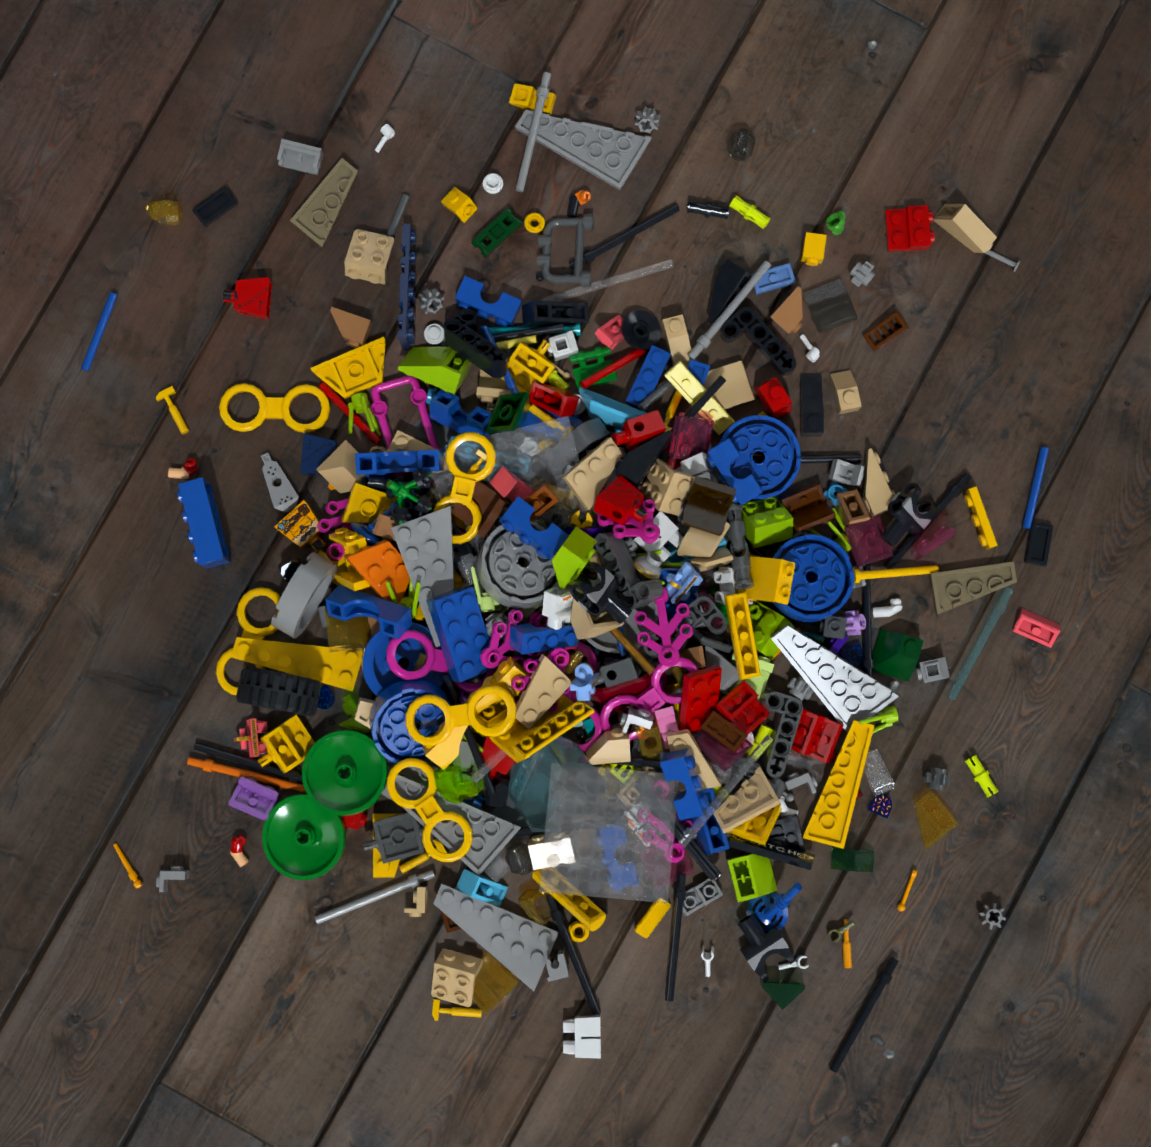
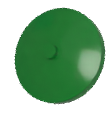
M348 730L336 731L319 739L308 751L302 767L303 785L309 798L323 811L337 816L356 815L369 809L382 795L388 777L386 759L379 752L374 741L362 733Z
M307 794L288 797L279 802L270 811L269 817L265 820L263 826L262 843L267 859L278 872L292 879L310 880L328 873L339 862L346 844V830L341 816L323 811L312 802Z

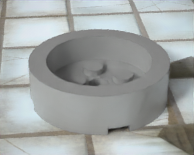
M530 521L531 526L535 530H546L544 527L538 525L537 522ZM502 525L489 535L479 551L477 559L479 580L485 591L495 601L504 606L517 609L534 607L543 602L544 591L559 585L552 559L549 560L539 556L536 549L531 545L522 543L518 535L507 531ZM518 558H526L528 566L525 568L517 564Z
M315 552L307 557L306 560L309 562L305 565L301 564L291 578L276 606L279 613L278 615L274 614L272 617L271 625L293 638L300 636L317 613L318 607L323 603L337 572V565Z

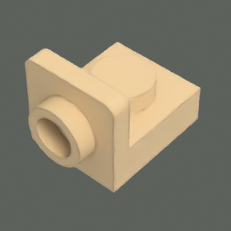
M418 886L417 891L413 892V904H417V907L404 908V913H409V917H422V913L427 912L428 886Z

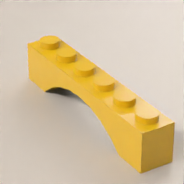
M510 657L498 666L497 671L492 676L484 680L481 687L495 685L507 690L512 697L518 696L523 690H515L511 685V680L515 676L524 677L530 674L523 666ZM521 680L517 681L515 686H519ZM474 692L470 694L468 700L464 704H468V701ZM495 694L483 696L476 706V715L491 704L502 700V698ZM445 721L439 726L438 731L429 737L437 736L443 730ZM468 726L453 728L451 735L443 743L435 746L423 745L425 756L445 770L459 755L461 739Z

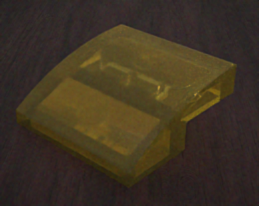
M325 610L329 652L363 651L370 638L368 617L359 616L343 621L328 616L327 610Z
M490 953L483 958L482 967L475 978L473 1001L485 1014L519 984L507 968Z

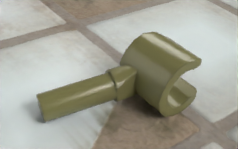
M852 920L839 929L832 928L827 932V935L837 932V937L832 940V942H837L840 940L841 934L854 926L855 923Z

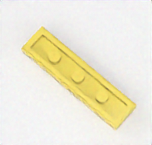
M681 361L677 362L664 374L692 406L707 390ZM713 396L698 412L718 435L735 423L734 419Z

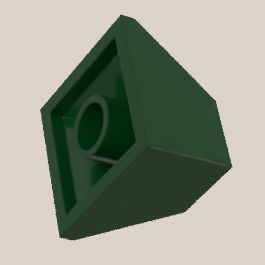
M521 392L499 395L485 432L515 431L522 426L530 408L529 393Z
M880 629L872 654V660H874L875 669L872 670L909 682L918 662L924 640Z

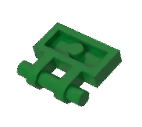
M601 346L594 347V350L583 352V350L578 351L577 354L569 356L571 364L579 362L580 368L572 369L577 391L582 387L580 384L582 380L613 363V359L604 361L603 358L604 355L611 354L608 346L602 348ZM597 357L598 363L586 366L585 360ZM616 371L587 388L617 381Z

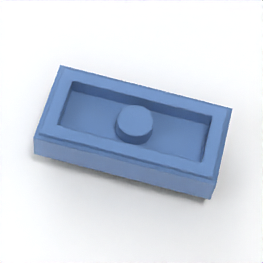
M790 263L768 269L753 287L755 294L758 295L795 284L796 281Z

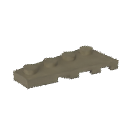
M343 158L340 159L290 220L293 225L321 248H323L358 173V170Z
M1014 562L931 573L930 580L936 615L1016 583Z

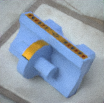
M685 562L675 575L669 573L666 576L668 584L665 589L669 593L671 603L677 605L680 600L686 601L690 596L689 589L692 585L699 586L703 581V578L699 572L694 570L691 563Z
M581 663L575 669L576 677L570 684V690L576 691L577 701H590L591 695L596 692L595 685L599 681L600 675L599 673L594 674L592 666L588 663Z

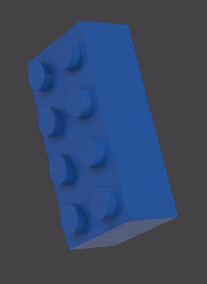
M202 477L178 484L177 496L179 502H183L185 510L182 511L185 523L188 522L190 530L187 531L190 543L193 542L195 550L192 553L195 563H199L200 566L206 569L231 563L211 483Z
M463 586L426 600L446 665L453 681L462 682L498 668V666L487 668L480 660V654L485 648L489 647L490 640L473 587Z

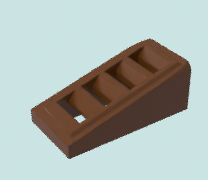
M896 311L862 336L875 352L909 327ZM895 319L901 328L897 330L891 320ZM885 324H888L894 332L892 335L885 328ZM881 328L887 338L885 340L878 333V329ZM872 333H874L877 339L880 341L878 345L870 336Z

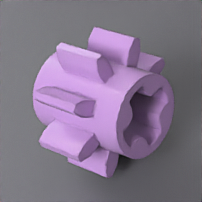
M859 610L845 611V616H842V618L847 619L845 632H847L848 636L861 635V630H864L866 627L865 616L859 614Z

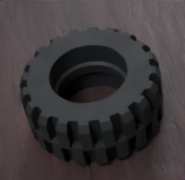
M245 666L241 670L236 699L239 703L314 716L317 711L322 685L320 681L311 678Z

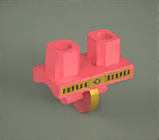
M256 718L246 720L247 736L245 728L239 729L240 737H235L234 742H240L241 750L247 749L248 741L249 758L267 753L264 743L262 741L258 742L257 733L268 732L267 721H256Z

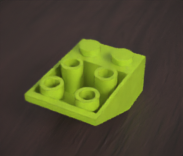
M412 347L397 370L418 378L427 384L439 387L445 392L455 394L467 377L471 362L450 347Z

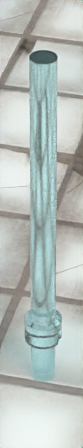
M1006 587L999 601L995 602L993 606L994 611L947 698L953 701L956 700L1000 615L1005 613L1008 607L1006 604L1013 593L1012 589Z

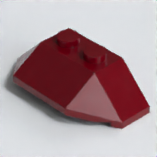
M665 671L660 677V684L666 675ZM644 672L636 679L611 687H606L605 684L595 686L596 692L591 695L590 700L603 707L611 698L618 695L630 694L637 696L651 686L652 674L649 675L647 672ZM621 704L612 711L615 710V713L627 710L628 706L632 705Z

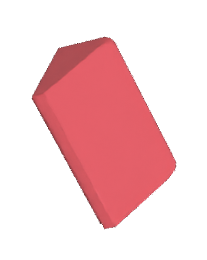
M1022 608L1012 631L1051 648L1060 633V624Z

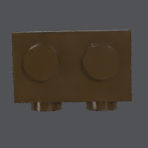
M696 476L690 488L682 524L718 536L722 535L729 508L737 489L727 484H719L707 478Z

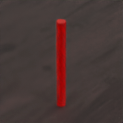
M635 349L580 382L581 386L584 389L650 351V349Z
M322 382L319 388L349 418L348 405L325 382ZM354 412L353 423L375 445H378L382 439L375 432H371L370 427Z

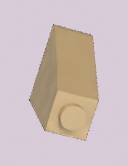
M944 204L933 218L938 225L974 253L989 251L997 238L966 204Z

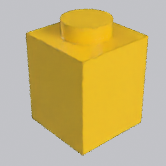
M806 232L801 262H806L805 264L809 266H817L822 263L827 235Z

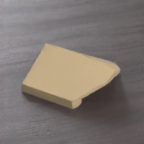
M724 546L717 548L711 557L696 556L689 563L693 567L699 568L700 572H704L729 564L733 560V556Z

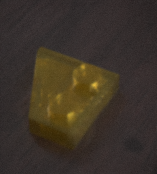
M931 790L914 803L925 849L930 848L958 824Z

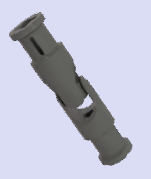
M732 504L727 516V522L730 525L727 535L731 540L729 549L733 556L731 564L732 571L736 575L735 588L744 590L753 587L754 581L750 577V554L745 540V523L742 521L741 516L743 508L741 505ZM746 550L744 556L735 557L733 555V552L736 554H742Z

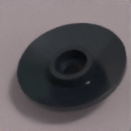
M641 310L633 311L622 322V335L625 341L633 348L648 350L651 349L652 345L655 346L659 342L661 328L656 318L650 313Z

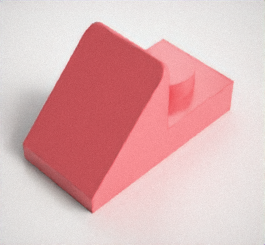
M620 315L608 321L595 332L598 340L605 346H608L610 351L624 339L621 331L624 319Z
M504 466L501 467L490 481V484L504 498L508 497L513 502L518 496L525 499L533 491L530 486Z

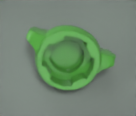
M840 210L827 218L826 227L835 236L841 234L844 230V211Z

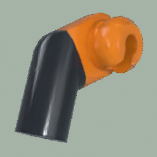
M581 190L570 197L567 216L577 217L578 207L591 199L589 191Z

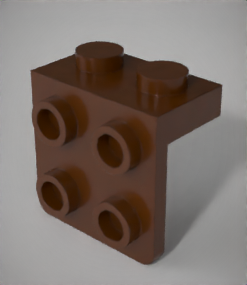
M478 481L475 485L472 500L478 505L482 514V525L477 534L485 538L487 534L490 535L498 526L495 524L498 516L502 518L509 507L506 504L509 499L504 498L495 490ZM456 503L452 510L453 515L472 526L473 515L471 510L466 505Z
M819 482L779 497L783 506L793 517V527L796 531H808L812 526L826 524L836 517L833 509L826 503Z

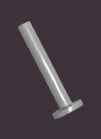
M991 250L985 252V254L1014 267V272L1021 262L1019 260L1016 263Z

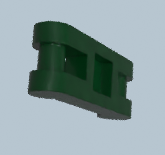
M509 207L487 226L471 244L475 248L478 247L482 251L481 254L487 258L513 232L518 230L524 222L520 217L517 218L514 215V211ZM506 220L511 223L508 227L503 223ZM487 237L491 241L488 246L483 242Z

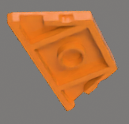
M382 540L373 546L361 548L359 552L354 554L348 553L344 556L382 599L393 602L386 586V581H389L398 604L401 602L410 577L402 556L389 541Z

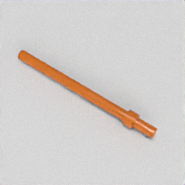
M189 756L187 765L203 768V771H216L236 777H250L257 782L306 793L304 785L301 783L215 763V760L207 758L202 760Z

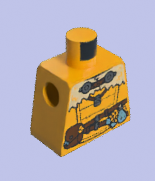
M305 500L274 526L302 549H305L310 544L318 552L326 545L319 537L322 533L317 528L319 520Z

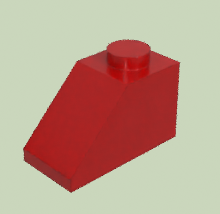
M536 381L533 382L529 394L531 403L560 417L574 416L580 398L564 389Z

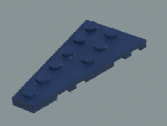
M402 224L401 246L404 256L401 257L402 273H400L399 308L401 313L398 314L399 329L401 331H397V338L403 350H411V344H415V332H413L412 324H415V311L413 310L412 303L416 302V294L412 283H416V272L412 271V263H416V251L412 250V243H416V230L412 229L411 224Z

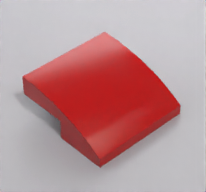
M745 680L716 705L719 714L746 735H749L770 715L767 709L756 699L759 695Z
M803 708L791 749L827 764L830 762L844 724Z

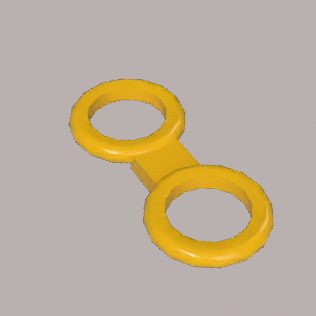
M242 383L226 390L221 397L219 410L224 423L236 431H252L259 427L265 419H284L287 426L293 430L308 433L316 431L325 424L329 417L330 404L324 391L313 385H299L289 390L284 398L266 397L262 390L255 385ZM241 392L252 393L258 399L260 406L255 419L247 423L234 421L228 412L229 401L234 395ZM299 394H313L321 402L320 416L310 424H300L291 417V402Z
M465 432L457 435L449 443L446 450V464L449 471L455 476L451 495L443 497L433 510V512L441 510L451 503H461L471 510L473 515L471 529L462 535L452 534L453 544L468 542L477 535L482 525V514L478 505L472 500L476 482L485 479L492 472L496 463V453L492 443L485 436L476 432ZM465 441H475L481 444L487 454L485 467L475 474L461 471L454 460L457 447Z
M258 587L249 590L242 596L237 607L238 621L244 629L241 638L264 640L265 636L272 635L278 631L272 625L262 629L256 628L249 623L246 617V607L254 597L267 596L277 606L281 598L277 592L270 588ZM230 648L218 660L216 676L223 690L231 695H236L238 687L231 685L225 676V666L231 659L233 648ZM255 664L256 668L265 669L264 666Z
M495 685L479 688L471 695L468 704L450 706L445 699L437 695H424L416 698L409 705L405 715V725L409 735L416 742L427 746L443 743L451 735L453 728L471 725L476 732L484 736L496 737L506 733L513 726L517 707L511 694L507 690ZM487 694H495L501 697L507 706V717L496 728H488L482 725L476 715V706L479 700ZM427 703L439 706L445 716L443 730L434 737L422 735L415 725L417 710Z
M406 758L397 762L390 769L387 777V790L390 798L399 806L417 810L425 823L422 831V843L426 852L433 859L441 862H454L461 859L469 851L472 844V829L469 822L460 814L444 812L434 798L437 790V777L433 768L427 762L418 758ZM406 767L422 769L429 780L427 792L417 800L402 798L396 790V777ZM443 820H452L458 823L464 832L462 846L453 853L444 854L433 847L431 842L433 827Z

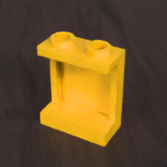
M339 528L335 530V533L329 534V539L343 546L345 550L344 556L348 553L354 554L361 551V548L367 547L365 537L347 528ZM344 557L346 571L335 574L337 583L353 591L370 587Z
M750 556V577L754 581V586L744 590L738 589L737 593L746 592L747 600L750 601L759 600L788 605L795 563L782 559Z

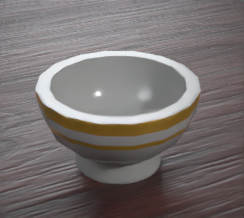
M648 552L646 556H640L633 562L634 567L647 578L659 580L662 570L660 565L662 560L657 555Z

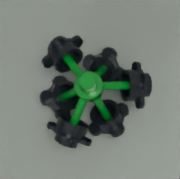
M418 468L417 472L413 473L414 479L407 484H403L404 479L401 476L384 481L383 485L387 489L386 497L388 499L397 497L398 500L397 507L393 508L392 514L389 515L390 519L394 520V523H406L412 519L417 511L420 512L418 515L420 517L422 512L427 514L429 510H432L433 502L430 499L433 495L431 494L427 497L426 494L431 487L430 482L432 481L431 475L427 470L424 471L422 468ZM410 489L414 495H419L421 499L410 494ZM408 497L409 499L413 500L418 504L413 506L411 501H404V499Z

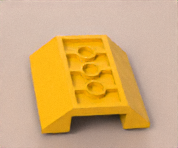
M523 691L518 696H513L515 702L519 701ZM562 694L556 700L558 708L554 712L546 711L529 730L520 721L515 719L513 726L506 733L496 737H489L493 743L518 763L527 759L593 714L594 709L584 701L573 703ZM502 699L486 707L477 715L478 720L488 728L500 726L507 717L506 703Z

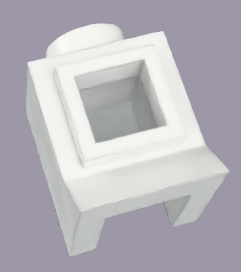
M572 330L549 338L551 345L547 351L549 357L553 356L555 361L577 354L578 347Z

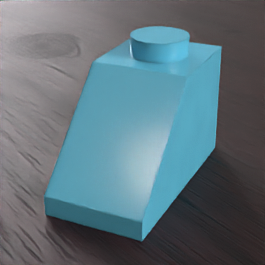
M464 869L456 889L473 898L500 907L508 887L483 875L478 876L475 872Z

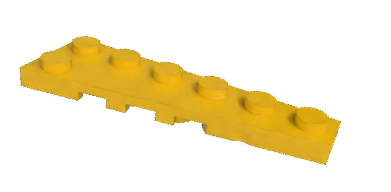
M237 637L231 658L288 674L315 679L324 684L353 691L363 651Z
M853 720L803 834L804 839L844 849L875 725L869 723L859 724V721Z

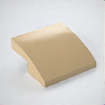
M743 361L734 362L708 372L704 384L706 389L720 375L726 379V382L713 395L725 410L756 400Z

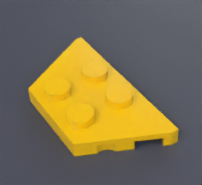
M381 337L311 367V370L339 395L347 399L354 394L361 393L373 388L377 384L383 383L386 340L384 337Z

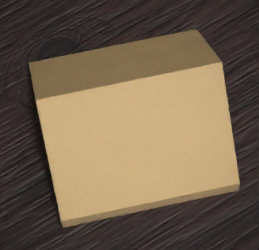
M347 440L316 469L339 493L350 492L354 483L366 486L367 480L366 474L356 475L355 453L358 452Z
M726 522L724 531L720 536L690 527L679 546L678 556L711 557L728 531L729 523Z

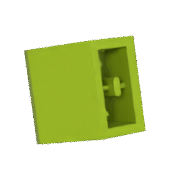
M776 496L750 501L741 505L743 508L741 512L742 521L745 523L746 528L745 536L754 548L793 538V517Z
M577 526L552 559L559 588L562 590L568 583L570 585L573 584L596 551L593 547L597 541Z
M753 601V604L749 606L756 650L757 653L772 661L779 648L773 642L771 636L786 624L793 628L795 626L781 614L758 601Z
M748 853L726 859L737 902L758 898L778 891L769 858Z

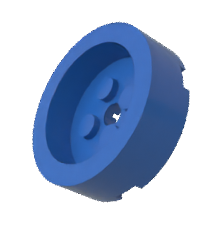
M752 415L736 421L725 431L719 444L730 438L740 454V457L735 459L730 465L732 475L737 478H744L752 474L763 491L752 499L774 497L785 491L793 483L800 468L801 451L796 436L783 422L770 416ZM761 451L764 453L765 459L762 463H755L752 457L755 452Z
M812 534L800 536L787 541L773 556L774 559L795 563L788 605L773 602L786 616L802 622L821 621L835 614L850 597L854 586V571L848 554L833 540ZM814 572L817 576L816 582L809 583L805 577L806 573Z
M412 622V626L408 630H416L425 634L432 641L435 649L442 650L441 646H435L428 628ZM380 629L367 641L361 661L364 680L377 697L388 686L405 680L396 676L389 668L386 661V649L392 637L381 634ZM405 639L398 644L395 658L397 663L400 658H407L409 666L404 670L417 671L426 661V650L419 641ZM430 670L426 676L420 679L441 687L444 682L442 677L446 673Z
M422 679L396 682L384 689L371 707L369 724L374 743L379 752L395 764L406 758H418L428 762V764L433 762L425 756L423 745L416 742L409 735L405 725V715L408 707L418 697L437 695L445 699L452 706L446 693L432 682ZM424 704L415 714V723L419 722L420 724L417 730L426 737L433 736L438 731L439 726L445 721L443 711L435 704Z

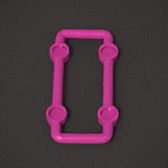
M407 375L377 384L372 388L373 404L371 405V412L379 420L387 450L393 439L386 418L388 407L385 402L381 401L379 392L411 383L413 389L410 396L411 401L418 406L429 446L440 450L426 407L427 393L421 389L417 378ZM405 472L390 473V474H392L393 476H395V478H396L397 476H401V477L404 479L403 474H404ZM431 475L432 481L430 483L438 482L444 477Z

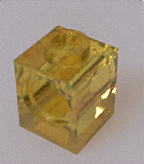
M653 723L651 729L641 726L635 727L639 750L642 756L649 758L659 755L658 752H662L663 747L657 724ZM654 737L655 740L652 745H644L646 738Z

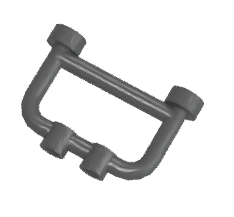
M593 213L584 214V218H556L545 225L543 235L538 236V246L543 248L542 254L537 255V265L542 267V275L545 280L555 284L581 283L582 287H591V271L582 270L584 230H593ZM576 226L574 275H553L550 273L551 235L555 227Z

